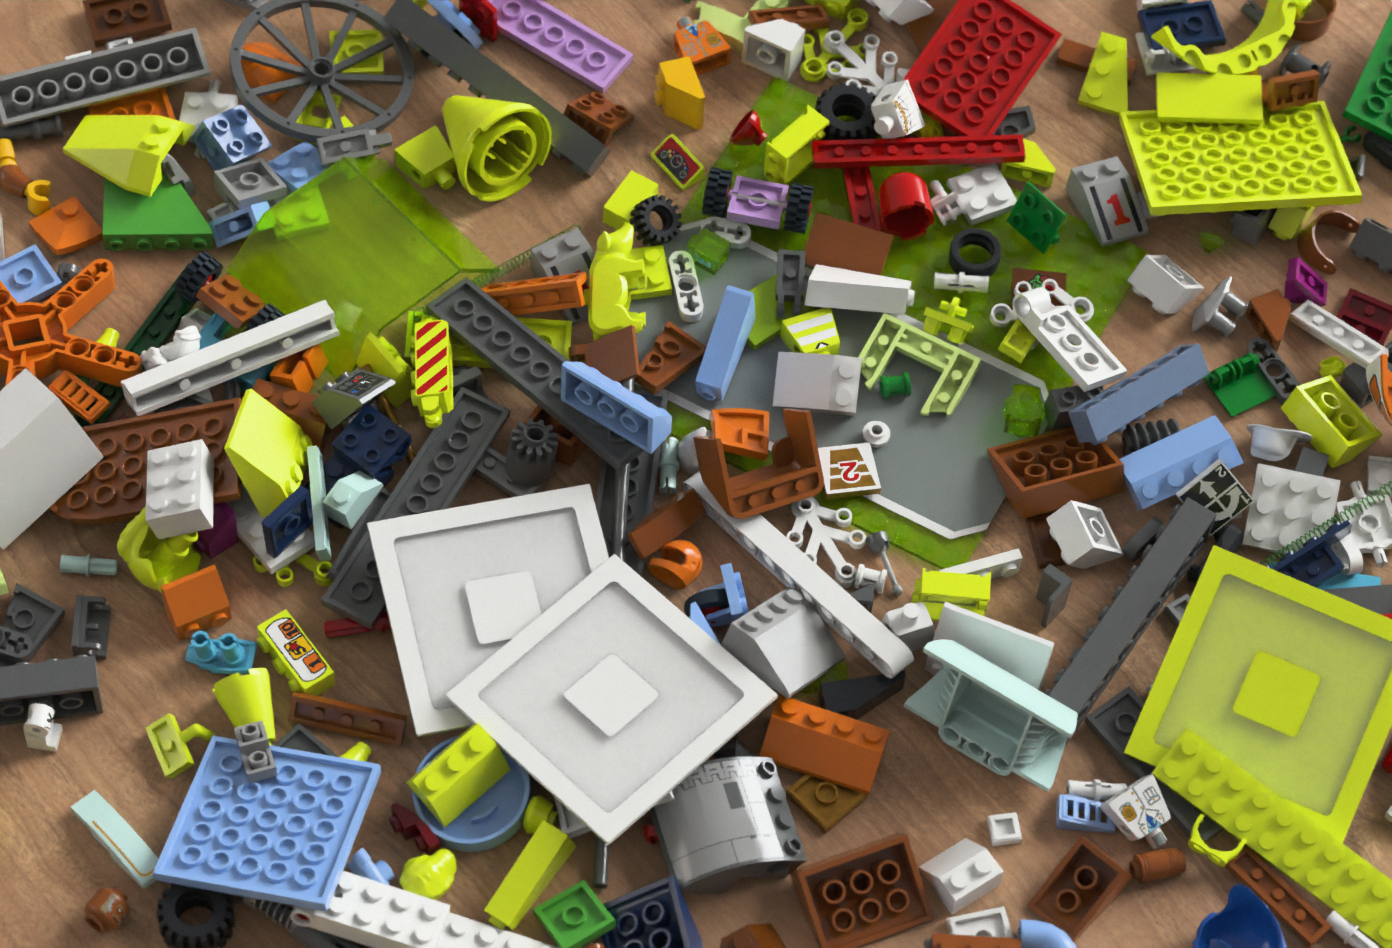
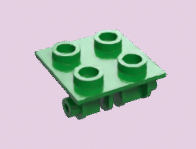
M1028 181L1006 221L1044 255L1051 244L1056 245L1060 241L1061 237L1058 230L1067 215Z
M1248 353L1210 371V374L1203 377L1231 418L1277 396L1276 392L1257 368L1260 360L1255 353Z

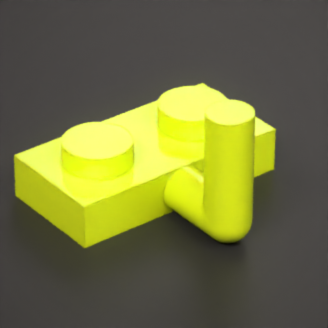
M170 713L145 727L163 773L169 779L195 765L186 742L196 736L210 742L212 736H215L213 731L199 724H193L181 732L175 716Z

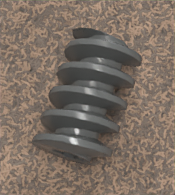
M1173 418L1169 419L1167 423L1164 420H1158L1156 425L1153 421H1148L1146 425L1138 422L1135 424V427L1132 424H1126V429L1122 433L1124 456L1129 455L1130 451H1138L1181 431L1177 421Z

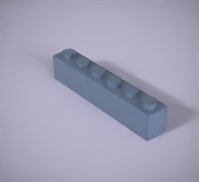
M1200 344L1178 346L1069 411L1068 414L1079 443L1091 442L1092 445L1100 444L1107 440V435L1126 429L1127 423L1144 418L1147 411L1162 407L1165 400L1182 395V390L1185 388L1199 385L1201 383L1200 379L1210 374Z

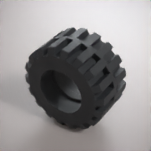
M840 83L838 87L834 84L830 86L829 91L825 89L821 93V97H818L815 105V110L829 120V125L823 129L825 137L821 140L876 139L878 135L874 129L876 121L871 111V105L875 100L873 92L868 93L867 88L864 86L859 88L854 83H851V86L846 85V83ZM850 116L855 118L857 121L845 122L838 119L837 117Z
M170 883L171 889L165 888L162 892L163 899H159L157 903L160 933L164 937L166 945L168 947L172 945V948H216L217 946L223 948L226 945L225 938H231L233 934L232 928L235 926L230 894ZM192 907H205L213 912L208 921L197 926L186 925L179 920L182 913Z

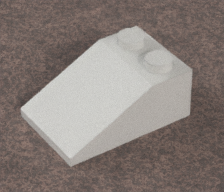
M778 352L772 406L854 416L857 406L862 358L829 354Z

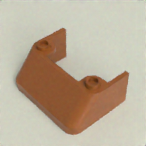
M783 409L787 437L781 438L774 443L771 450L773 464L730 478L721 439L704 436L693 437L701 479L727 515L732 518L744 519L820 493L824 485V478L811 411Z

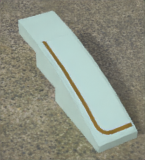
M93 790L71 806L74 815L90 829L93 837L109 851L112 859L143 889L156 881L153 872L159 858L101 795Z

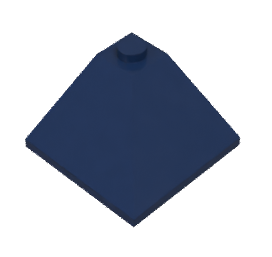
M673 875L603 904L616 922L615 928L601 935L605 948H704L701 936L677 880Z

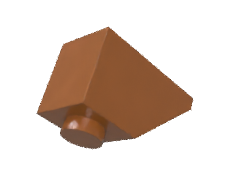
M1279 289L1250 299L1245 313L1259 337L1266 339L1277 352L1291 312L1289 300L1282 296Z

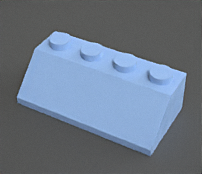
M565 361L562 364L561 401L650 454L671 434L672 415L665 409L658 408L646 401L641 395L631 392L619 382L609 379L597 369L589 367L582 362Z
M1216 415L1120 458L1124 464V483L1138 511L1175 495V493L1218 459L1228 469L1244 463L1232 437Z

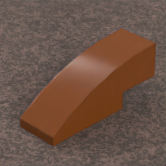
M695 489L677 493L663 507L653 510L627 536L638 557L643 559L676 538L698 521L707 511Z

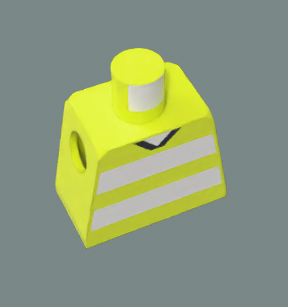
M825 307L782 320L780 336L791 352L839 354L840 339L831 308Z

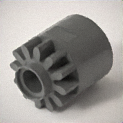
M529 418L527 425L519 421L517 428L512 429L505 470L508 476L516 483L524 486H538L547 482L551 477L559 436L557 433H552V425L546 427L543 420H539L537 423Z

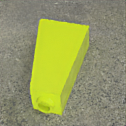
M545 820L542 821L484 909L491 916L488 922L503 930L505 927L512 931L515 930L576 848V845L567 834Z

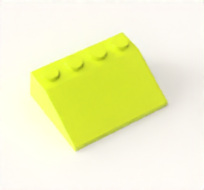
M248 389L245 391L224 449L259 514L263 518L270 515L300 486L308 464L307 447L312 446L310 437L304 434L300 425L255 391Z

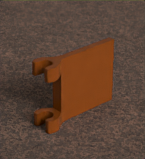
M633 325L593 342L573 345L568 348L570 359L577 357L578 362L586 363L587 366L597 369L604 376L620 384L640 376L635 326Z

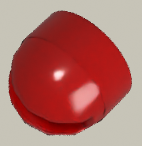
M654 824L644 825L645 839L651 844H655L656 841L660 844Z

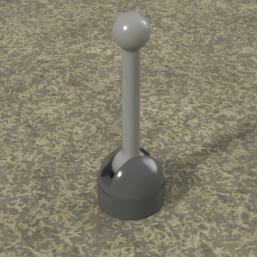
M886 531L872 533L866 537L867 546L872 553L880 554L893 586L892 593L895 596H900L903 593V588L898 585L885 553L890 546Z

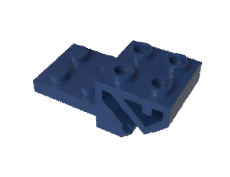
M367 404L331 444L334 454L324 464L326 496L339 479L358 471L383 483L384 488L393 479L395 474L390 465L404 459L412 443L411 435L374 407ZM309 480V482L304 486V488H306L309 491L310 504L312 508ZM328 517L330 522L342 530L344 525Z

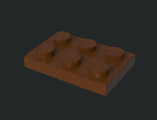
M83 0L84 11L95 47L104 46L106 42L132 37V39L172 30V24L164 0Z

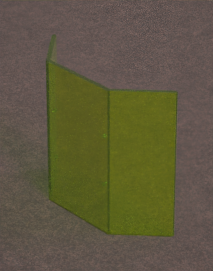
M343 157L263 213L228 267L227 272L237 278L241 285L251 293L257 294L266 305L271 303L285 315L326 300L328 306L335 313L334 320L340 335L320 344L328 360L325 369L337 379L346 371L351 373L356 370L358 365L355 362L365 338L370 332L378 337L382 329L459 273H486L497 266L385 159Z

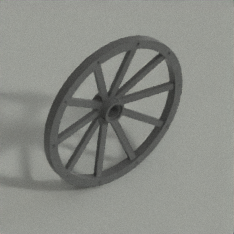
M271 0L251 12L238 27L231 44L229 71L238 96L256 117L283 134L309 142H316L317 138L367 128L369 130L375 129L377 134L391 125L406 108L412 93L415 76L413 57L403 36L401 35L398 38L387 29L389 24L383 19L384 16L358 1ZM310 7L329 8L348 13L326 57H320ZM301 8L312 58L311 61L268 20L269 17L290 9ZM356 17L372 25L386 38L337 64L333 63ZM260 25L303 67L243 50V45L250 33ZM393 47L400 60L403 76L340 72ZM241 59L301 77L250 88L243 74ZM340 83L402 85V88L393 104L387 110H384ZM307 86V90L288 118L274 112L258 98L263 95ZM332 89L377 117L363 124L344 128L330 90ZM317 90L321 91L334 129L311 127L296 122Z

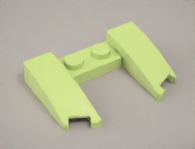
M758 0L750 10L789 7L794 0ZM698 1L695 11L700 12L699 20L693 21V24L704 20L709 21L730 45L731 49L742 55L744 30L747 26H751L748 19L749 12L742 18L724 9Z
M883 313L858 357L862 358L860 372L867 380L865 387L872 391L879 380V376L884 373L897 351L942 372L920 411L922 416H929V412H944L946 417H950L981 366V358L886 313Z

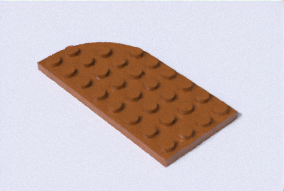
M238 397L81 427L104 458L48 510L63 520L82 525H100L134 519L136 515L140 514L143 507L146 506L148 451L200 439L203 440L214 458L213 504L241 499L242 481L224 448L242 400Z

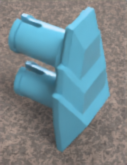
M197 631L192 635V644L188 645L185 661L199 665V669L210 670L211 673L235 674L238 672L239 674H249L248 669H252L257 642L237 639L232 633H226L218 639H210L205 631Z

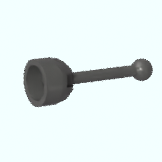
M66 262L60 263L57 270V276L62 281L63 286L80 273V268L77 265Z

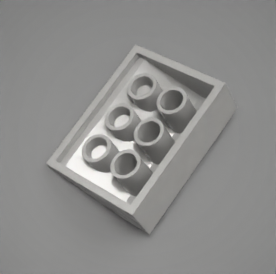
M789 587L732 622L721 644L724 649L754 675L787 699L843 662L846 657L812 603L805 599L800 592Z

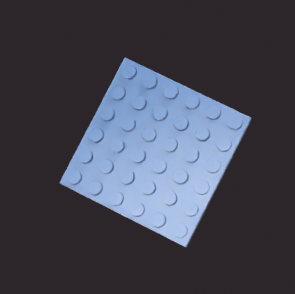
M212 736L154 869V879L156 881L327 911L380 777V764L270 745L278 776L249 783L237 740Z

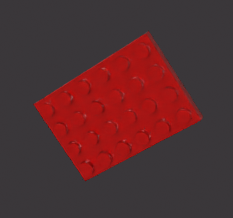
M959 0L902 81L908 80L919 110L958 136L993 135L1062 34L1011 0Z

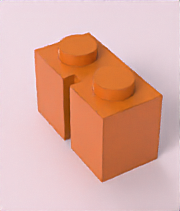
M319 343L279 359L269 376L275 384L308 394L314 385L312 379L317 380L328 364V360Z

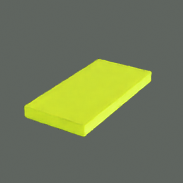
M1157 72V122L1262 125L1261 76Z

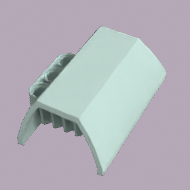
M944 639L928 642L923 652L943 663L942 669L921 689L909 697L904 707L940 728L938 731L939 736L946 744L996 774L1007 776L1014 772L1048 792L1053 785L1066 741L1075 731L1078 713L954 640Z

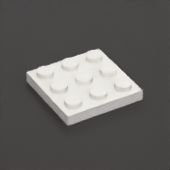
M1258 463L1251 493L1254 502L1248 508L1241 546L1278 553V550H1282L1283 547L1287 548V544L1291 545L1292 541L1296 542V539H1300V536L1305 537V533L1309 534L1310 530L1318 529V525L1322 526L1323 522L1327 523V519L1331 520V517H1334L1341 481ZM1324 523V528L1327 530L1328 526ZM1319 526L1320 532L1323 535L1326 534L1324 529ZM1315 529L1318 538L1321 537L1319 531ZM1301 537L1302 542L1305 543L1306 540L1303 537ZM1297 540L1299 547L1302 549V543L1299 540ZM1292 543L1294 549L1297 552L1299 548L1295 543ZM1288 545L1289 551H1294L1293 548Z

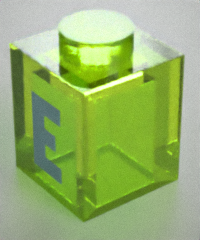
M703 227L698 235L694 234L689 239L687 249H689L688 253L692 256L696 266L715 276L729 258L731 242Z

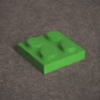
M584 880L533 909L534 916L559 948H581L616 927L615 919Z

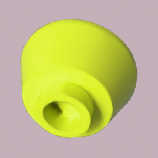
M541 795L532 797L523 819L524 830L528 834H534L543 820L555 827L558 812L554 811V805Z

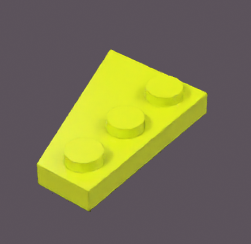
M1101 32L1078 99V104L1115 116H1120V112L1128 111L1127 39Z

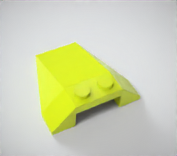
M85 115L63 147V153L123 189L151 197L162 180L161 163L174 143L183 146L186 144L195 130V125L159 115Z

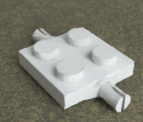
M214 79L210 80L208 92H185L179 121L195 125V130L187 141L194 143L191 137L203 120L238 106L237 95L219 94L221 85L219 80L215 79V83ZM196 146L194 155L197 158H200V155L201 158H205L199 150V148Z
M1354 481L1350 484L1354 497L1347 501L1337 502L1335 515H1340L1341 511L1344 512L1345 509H1349V506L1353 507L1354 503L1358 504V500L1362 501V498L1367 497L1361 481H1357V483ZM1387 494L1384 495L1385 499L1382 495L1378 496L1381 502L1377 496H1373L1376 504L1368 496L1372 507L1363 499L1364 504L1368 508L1365 509L1364 505L1359 502L1363 512L1355 504V509L1359 515L1350 507L1354 518L1346 510V514L1352 523L1351 538L1361 554L1372 553L1374 555L1378 568L1388 565L1384 551L1392 549V503ZM1341 512L1342 518L1345 521L1348 520L1346 515ZM1337 515L1338 521L1343 523L1342 519Z

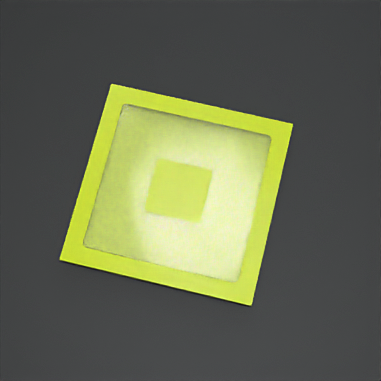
M1213 545L1124 750V754L1157 767L1183 731L1188 727L1343 843L1392 726V619Z

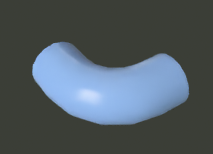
M1019 920L1017 938L1021 939V948H1076V945L1066 932L1051 923L1037 920Z

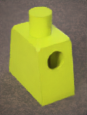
M436 125L394 149L396 167L422 188L427 189L438 183L444 190H447L455 184L456 179L452 175L455 171L453 153Z

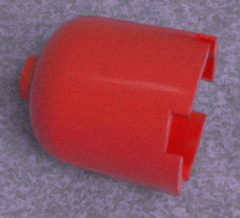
M900 172L887 177L882 182L878 190V199L883 232L894 236H901V239L904 241L917 239L927 233L926 229L931 224H934V214L928 187L924 180L914 173Z

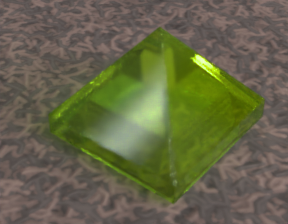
M1204 230L1200 231L1198 235L1206 255L1224 245L1226 240L1225 237Z

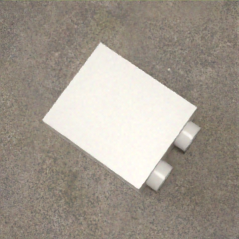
M26 368L0 391V547L3 550L104 458L60 399Z

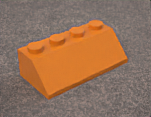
M780 695L772 713L759 757H772L776 765L869 795L886 750L890 730L792 698L787 699L785 696Z

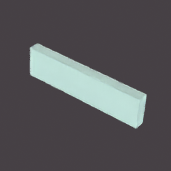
M310 446L307 447L315 551L320 561H326L331 558L328 515L322 503L326 497L323 457L319 447Z

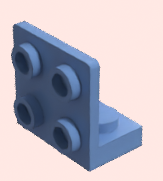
M243 105L236 106L203 120L191 137L215 171L237 165L243 160L269 150L272 146Z

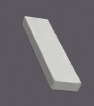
M1306 300L1289 315L1292 323L1365 369L1366 366L1380 355L1386 354L1387 357L1389 356L1387 348L1310 300Z

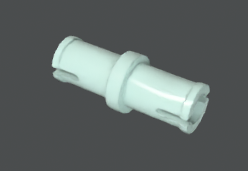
M669 437V444L667 443V438L662 442L661 460H659L658 466L660 471L659 492L668 495V488L670 489V495L677 492L676 474L679 471L680 463L677 461L678 440L673 437Z

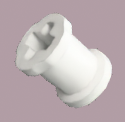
M860 564L854 588L859 589L860 587L874 585V590H877V594L882 595L888 570L877 571L865 568L864 564Z

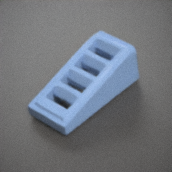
M1059 794L1056 804V829L1114 834L1115 824L1108 816L1107 824L1101 822V812L1103 811L1099 805L1104 802ZM1067 809H1073L1072 816L1067 815ZM1079 810H1084V819L1079 818ZM1090 811H1095V821L1090 820Z

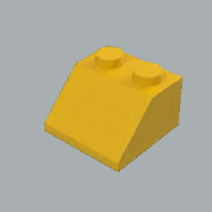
M690 57L659 63V73L655 75L657 90H654L656 104L662 106L666 116L697 130L703 129L705 95Z

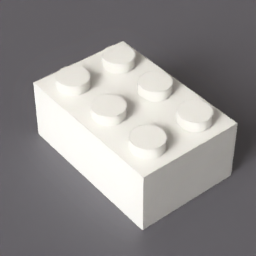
M200 439L149 450L147 455L145 520L158 540L213 528L214 458L203 440Z

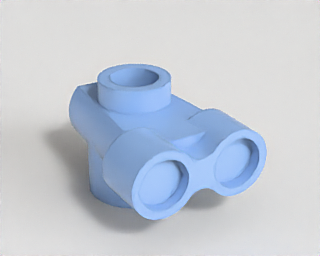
M364 848L357 851L347 863L348 868L355 875L386 885H390L389 882L394 879V873L390 866L383 860H379L374 864Z

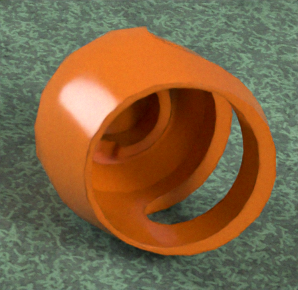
M679 539L666 543L661 548V559L652 558L648 566L649 571L659 581L669 587L682 590L698 578L702 570L703 560L699 549L693 543Z

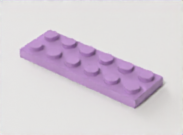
M488 0L498 10L497 31L602 94L605 93L633 61V54L543 0Z

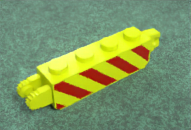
M422 315L421 322L415 323V335H411V346L413 352L415 351V353H411V364L413 370L415 369V371H411L412 386L415 388L411 390V399L413 406H418L420 417L425 416L426 426L428 428H435L442 424V414L449 413L454 409L452 339L449 336L448 322L438 320L430 315Z

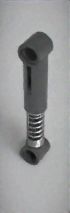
M230 894L233 904L246 903V905L253 907L254 910L259 909L260 914L266 913L267 918L272 917L273 922H279L280 927L286 926V930L292 934V938L307 948H362L351 940L311 927L295 924L290 918L293 910L290 908L291 905Z

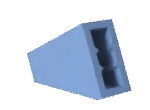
M727 285L695 380L697 394L706 400L712 401L716 399L723 402L756 319L753 292Z

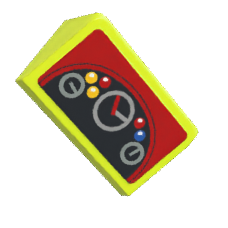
M673 133L650 155L682 191L704 179V166Z

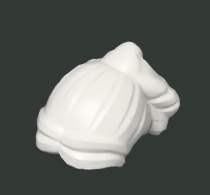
M188 326L182 330H176L173 336L174 342L171 345H162L160 348L150 347L147 351H142L140 357L144 368L150 370L198 351L201 336L196 326Z

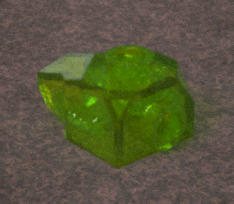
M1013 384L1012 394L1003 405V415L1005 418L1004 432L1014 433L1018 437L1036 436L1039 434L1040 425L1045 416V406L1040 398V388L1027 384Z

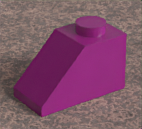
M226 502L213 504V528L197 531L198 539L193 542L196 549L200 553L205 552L210 560L239 542L235 513Z

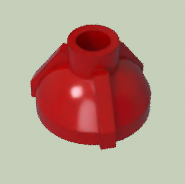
M750 110L740 120L729 139L731 143L748 146L753 144L760 146L767 137V133L761 129V120L756 111Z

